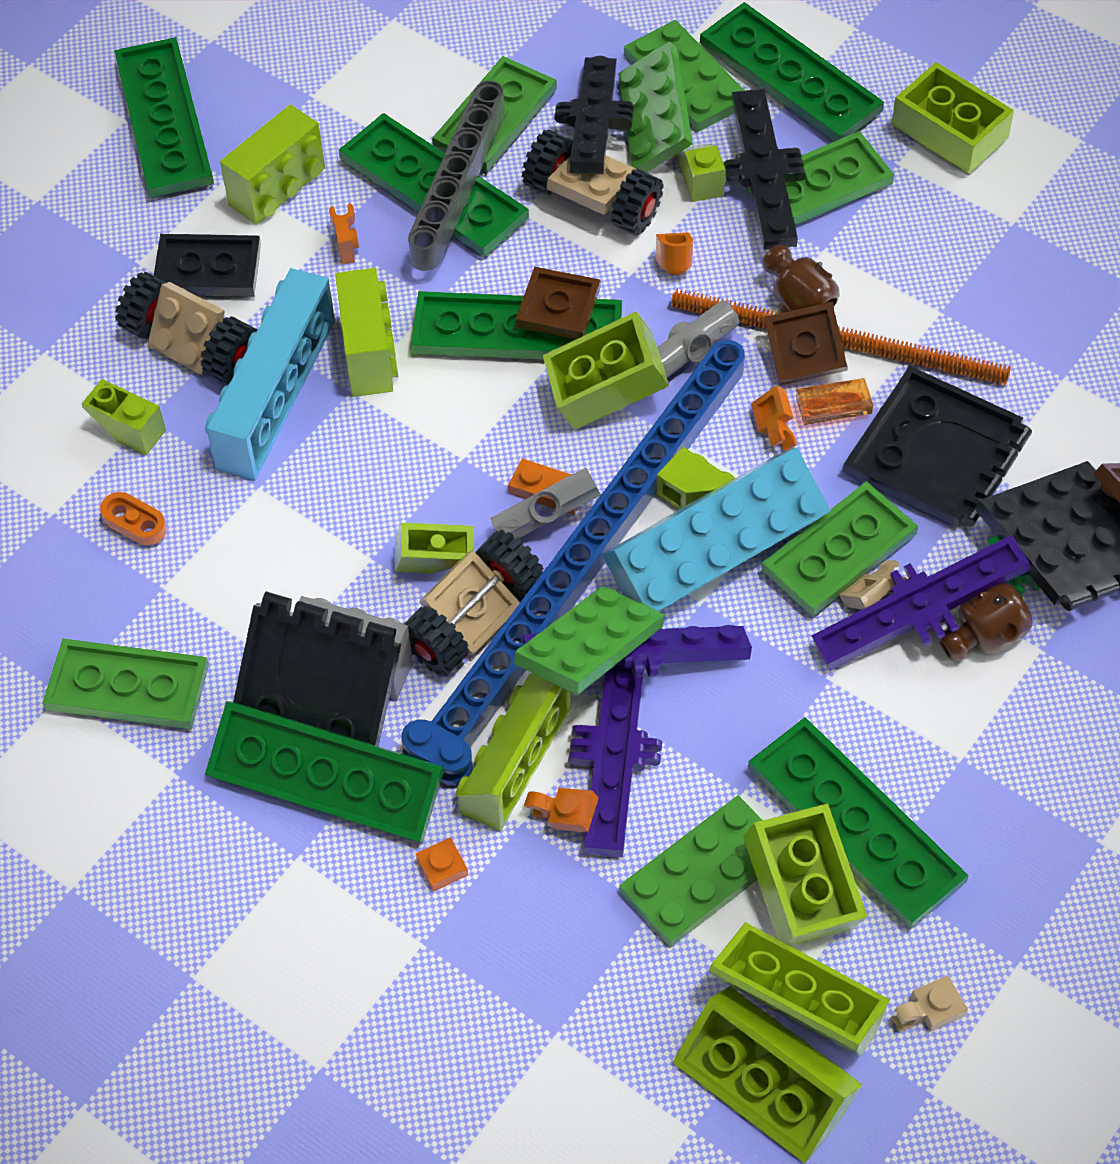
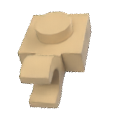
M895 560L884 561L872 575L864 574L839 594L845 607L863 610L882 600V597L891 591L890 587L895 585L890 573L900 565L899 562Z
M947 975L913 990L910 996L912 1001L896 1007L894 1011L897 1015L892 1016L891 1019L899 1032L906 1031L921 1022H925L931 1032L966 1016L968 1008Z

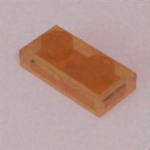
M865 378L796 389V400L804 425L873 413L874 405Z

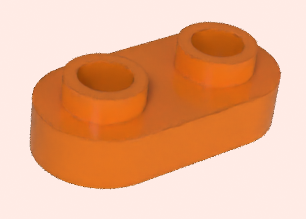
M111 493L100 504V512L104 523L138 544L154 545L160 542L166 535L167 526L163 514L128 493ZM119 513H125L123 516H116Z

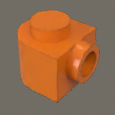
M689 232L656 234L655 260L666 273L681 275L685 273V270L692 267L693 238Z

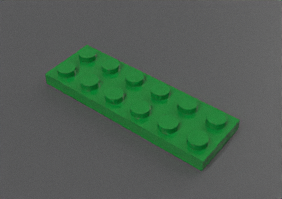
M746 2L737 6L700 33V44L760 88L765 89L767 93L833 141L855 133L883 111V100Z
M177 37L114 50L149 197L153 198L214 184Z
M384 112L338 150L339 158L417 212H419L445 155L444 152ZM478 176L452 235L485 257L529 218V209Z
M418 291L411 350L412 354L544 360L543 355L575 339L516 328V317L524 297L523 295ZM597 299L585 335L621 319L622 300Z
M226 701L205 775L417 842H424L445 767L239 703Z
M806 717L802 718L748 761V769L792 813L828 803L851 871L909 929H912L967 883L969 875Z

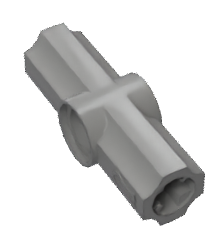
M721 300L691 323L679 322L671 328L668 340L658 346L667 378L690 361L694 363L701 362L714 343L738 326L740 323L738 315L729 303Z
M587 467L492 516L490 520L496 531L504 530L505 533H512L514 539L517 537L521 538L597 498L601 494ZM542 496L553 498L556 503V510L551 516L542 517L537 514L535 502L538 498Z

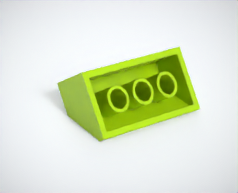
M533 673L528 675L522 686L517 685L513 690L509 701L510 708L505 716L499 715L492 729L493 737L487 746L482 745L479 748L474 759L475 767L469 777L465 775L461 779L456 790L460 814L500 832L571 710L570 691Z
M746 922L709 968V972L716 979L859 1057L863 1055L876 1036L890 1002V999Z
M731 986L709 998L672 1062L805 1164L844 1117L863 1086L862 1083Z

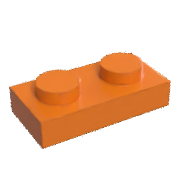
M522 458L508 484V493L527 499L572 474ZM542 496L536 500V503L556 509L555 501L549 496ZM576 508V509H574V510H572V511H570V512H568V513H569V514H572V515H575V513H576V511H577L578 508Z

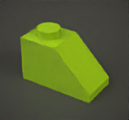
M707 143L691 146L676 154L692 202L724 196L726 169L717 145Z
M401 522L395 536V572L432 574L451 569L467 552L474 550V526Z

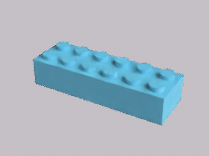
M290 268L285 279L278 282L275 298L270 306L265 307L260 327L257 332L251 334L248 341V350L243 359H239L236 362L234 376L229 386H224L215 413H211L206 420L205 433L208 434L210 453L213 455L216 470L256 481L335 323L329 278Z
M797 447L778 453L601 555L624 596L639 603H644L656 611H660L831 512L800 451Z

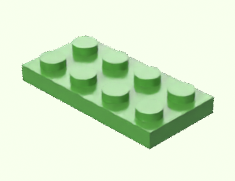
M676 19L624 45V56L632 64L669 41L677 47L689 124L697 133L734 114L732 92L745 90Z
M669 41L618 73L622 101H630L634 105L632 127L627 130L631 165L644 172H648L693 145L678 50Z
M502 56L479 82L487 80L498 82L502 86L504 93V118L481 170L486 172L490 170L557 89L556 79L505 56ZM473 91L432 137L433 146L446 153Z
M860 131L802 155L806 178L802 181L786 183L795 225L893 184L894 173ZM745 187V188L748 190V192L751 194V189H750V187Z
M867 481L831 508V512L817 519L762 562L761 571L812 617L917 534L918 525Z
M602 585L516 650L514 664L578 695L662 628L665 614Z
M62 638L42 703L45 710L192 729L208 672L209 661L207 657Z
M737 795L619 885V893L671 948L757 881L743 835L753 823L762 821V819Z

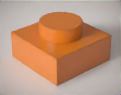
M451 837L415 853L416 860L433 892L468 876V868Z

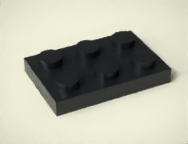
M160 234L153 275L166 282H171L194 295L255 297L262 245L260 235Z

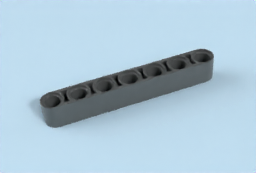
M487 80L477 84L410 230L408 236L410 261L415 269L420 271L433 270L440 264L504 118V93L502 86L498 82Z

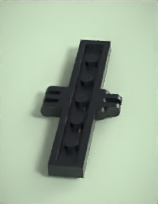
M602 55L585 57L579 99H572L570 102H558L556 104L554 120L557 123L567 124L575 128L570 157V173L604 174L609 129L628 130L632 127L633 103L630 101L613 100L617 58H608Z
M765 89L732 92V105L743 153L736 155L735 159H729L723 163L726 169V181L728 183H740L743 187H750L763 250H770L778 244L788 248L797 247L798 236L786 183L802 181L806 178L801 151L797 147L778 149Z

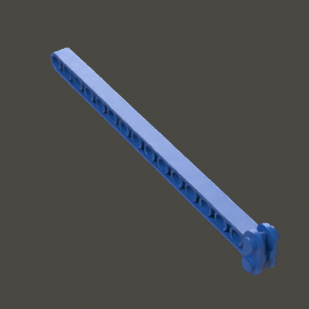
M722 340L711 347L433 720L416 719L404 727L401 733L403 754L444 766L445 769L441 782L448 785H459V782L465 775L470 776L473 771L470 746L526 671L514 664L515 651L522 647L523 643H516L513 640L523 638V634H537L572 609L605 564L601 554L622 541L655 496L657 491V474L682 447L686 449L691 447L741 379L744 372L745 351L739 343L732 340ZM652 457H658V458H661V459H659V460H652V459H650V458H652ZM633 482H640V483H642V484H641V485H633V484H631V483H633ZM614 507H621V508H624V509H623V510H613L612 508H614ZM601 532V533H604V534H606V535H603V536H595V535H592V534ZM577 558L586 559L584 562H575L573 560ZM563 584L567 587L563 589H557L553 586ZM537 611L547 612V614L543 616H537L533 613ZM497 665L507 666V668L502 671L492 669L494 666ZM478 692L487 694L486 697L481 699L472 697L473 694ZM457 720H462L466 722V724L461 727H454L450 725L452 722Z

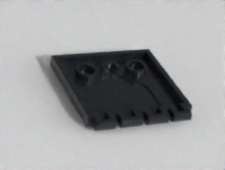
M909 365L844 462L842 472L863 483L867 481L874 488L951 525L958 527L960 523H964L968 526H974L980 517L975 511L979 500L994 495L1002 482V477L1006 476L1018 457V452H1021L1031 436L1032 429L1023 424V417Z
M1089 461L981 499L975 508V511L1000 540L1012 535L1030 563V571L1027 572L1054 606L1061 604L1066 611L1075 610L1090 604L1092 601L1115 594L1120 590V503L1102 491L1100 487L1101 482L1093 475L1096 469Z
M266 591L261 603L254 604L252 608L233 702L379 746L401 644L394 642L396 628L370 621L366 632L363 633L364 619L333 611L328 623L326 622L327 608L298 600L294 611L291 612L292 598Z

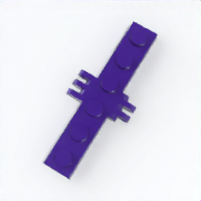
M1012 535L930 576H927L924 571L917 574L912 564L909 563L903 566L908 579L903 580L898 570L890 573L895 584L890 587L892 595L811 635L813 643L830 671L912 629L915 630L922 644L927 646L932 643L927 630L931 629L938 640L945 637L944 630L940 625L945 622L951 633L959 630L950 610L962 605L980 592H984L999 583H1006L1030 571V563Z
M728 624L719 627L688 626L685 628H660L616 665H622L623 669L631 668L633 677H642L643 668H646L649 677H657L658 667H661L662 663L750 660L752 646L744 626ZM539 633L523 634L522 646Z
M614 665L605 673L599 726H572L571 735L575 738L570 741V749L574 752L569 753L568 763L576 766L594 767L591 790L594 791L599 799L589 831L585 835L584 854L623 858L633 771H643L645 765H660L661 754L657 752L662 751L663 742L657 738H648L646 731L638 730L643 676L633 677L631 668L623 669L622 665Z

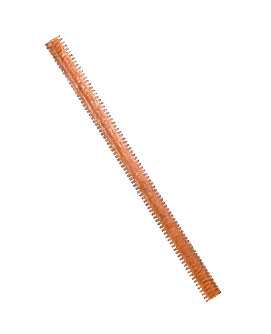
M677 288L672 294L671 307L676 309L680 307L681 310L684 309L685 311L703 314L716 305L720 297L715 301V296L711 300V295L707 299V294L703 298V293L699 297V293L695 296V292H693L691 295L690 290L687 295L686 289L683 294V289L679 293ZM732 300L729 303L731 308L737 313L740 323L745 324L746 322V325L750 324V326L754 325V327L758 326V328L766 329L764 317L773 315L774 311L772 310L769 314V309L765 313V308L761 312V307L757 311V306L752 310L753 305L748 309L749 304L744 308V303L741 307L740 302L737 306L736 301L733 305ZM838 326L843 348L846 346V349L850 347L851 350L854 349L862 352L863 349V353L867 351V354L871 352L872 355L875 354L883 357L884 354V358L888 356V359L892 357L893 360L896 359L897 361L901 358V362L905 360V363L909 361L910 364L913 363L914 365L918 362V366H921V363L922 367L926 365L927 368L930 367L931 369L935 366V370H938V367L939 371L943 369L944 372L947 371L948 373L952 370V374L956 372V375L960 373L961 376L964 375L965 377L969 374V378L973 376L974 379L977 377L978 380L982 377V381H985L986 378V382L990 380L993 383L995 379V384L999 381V385L1003 383L1004 386L1007 385L1009 380L1010 365L1006 369L1005 364L1003 368L1002 364L1000 363L998 366L997 362L993 366V361L990 365L988 360L985 364L984 359L980 363V358L976 362V357H974L973 361L972 357L970 356L968 359L967 355L963 359V354L960 358L958 353L955 357L954 352L950 356V351L946 355V350L942 354L941 349L939 353L937 348L933 352V347L930 351L929 346L925 350V346L923 345L921 349L920 344L916 348V343L913 347L912 342L908 346V342L906 341L904 345L903 340L899 344V339L895 343V338L892 342L890 337L887 341L886 336L882 340V335L878 339V335L874 338L873 333L870 338L869 332L867 336H865V331L863 335H861L862 331H859L857 334V330L853 334L852 328L849 333L848 327L844 331L845 327H842V330H840V326Z

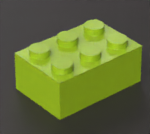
M935 62L895 97L891 125L969 174L1009 138L1014 109L938 62Z
M289 104L219 162L228 206L257 225L266 217L271 216L287 199L295 196L310 180L318 177L326 168L319 123L292 104Z
M376 267L335 273L352 397L394 392L392 378L399 377L394 338L392 329H390L392 325L388 302H386L388 298L385 281H378Z
M637 311L543 355L557 409L574 430L669 387L654 334Z
M828 803L755 822L743 835L778 940L789 946L798 945L855 929L868 917Z

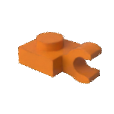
M351 203L347 204L348 212L344 215L336 214L334 206L329 208L330 222L335 228L342 265L355 263L353 249L359 248L356 228L349 229L355 222V211Z
M776 385L750 404L758 432L768 436L769 442L773 447L781 443L783 451L797 446L793 432L786 425L794 416L786 390Z
M558 788L555 798L540 792L530 791L527 794L524 807L533 808V817L549 818L548 823L553 829L588 833L599 797L592 790Z

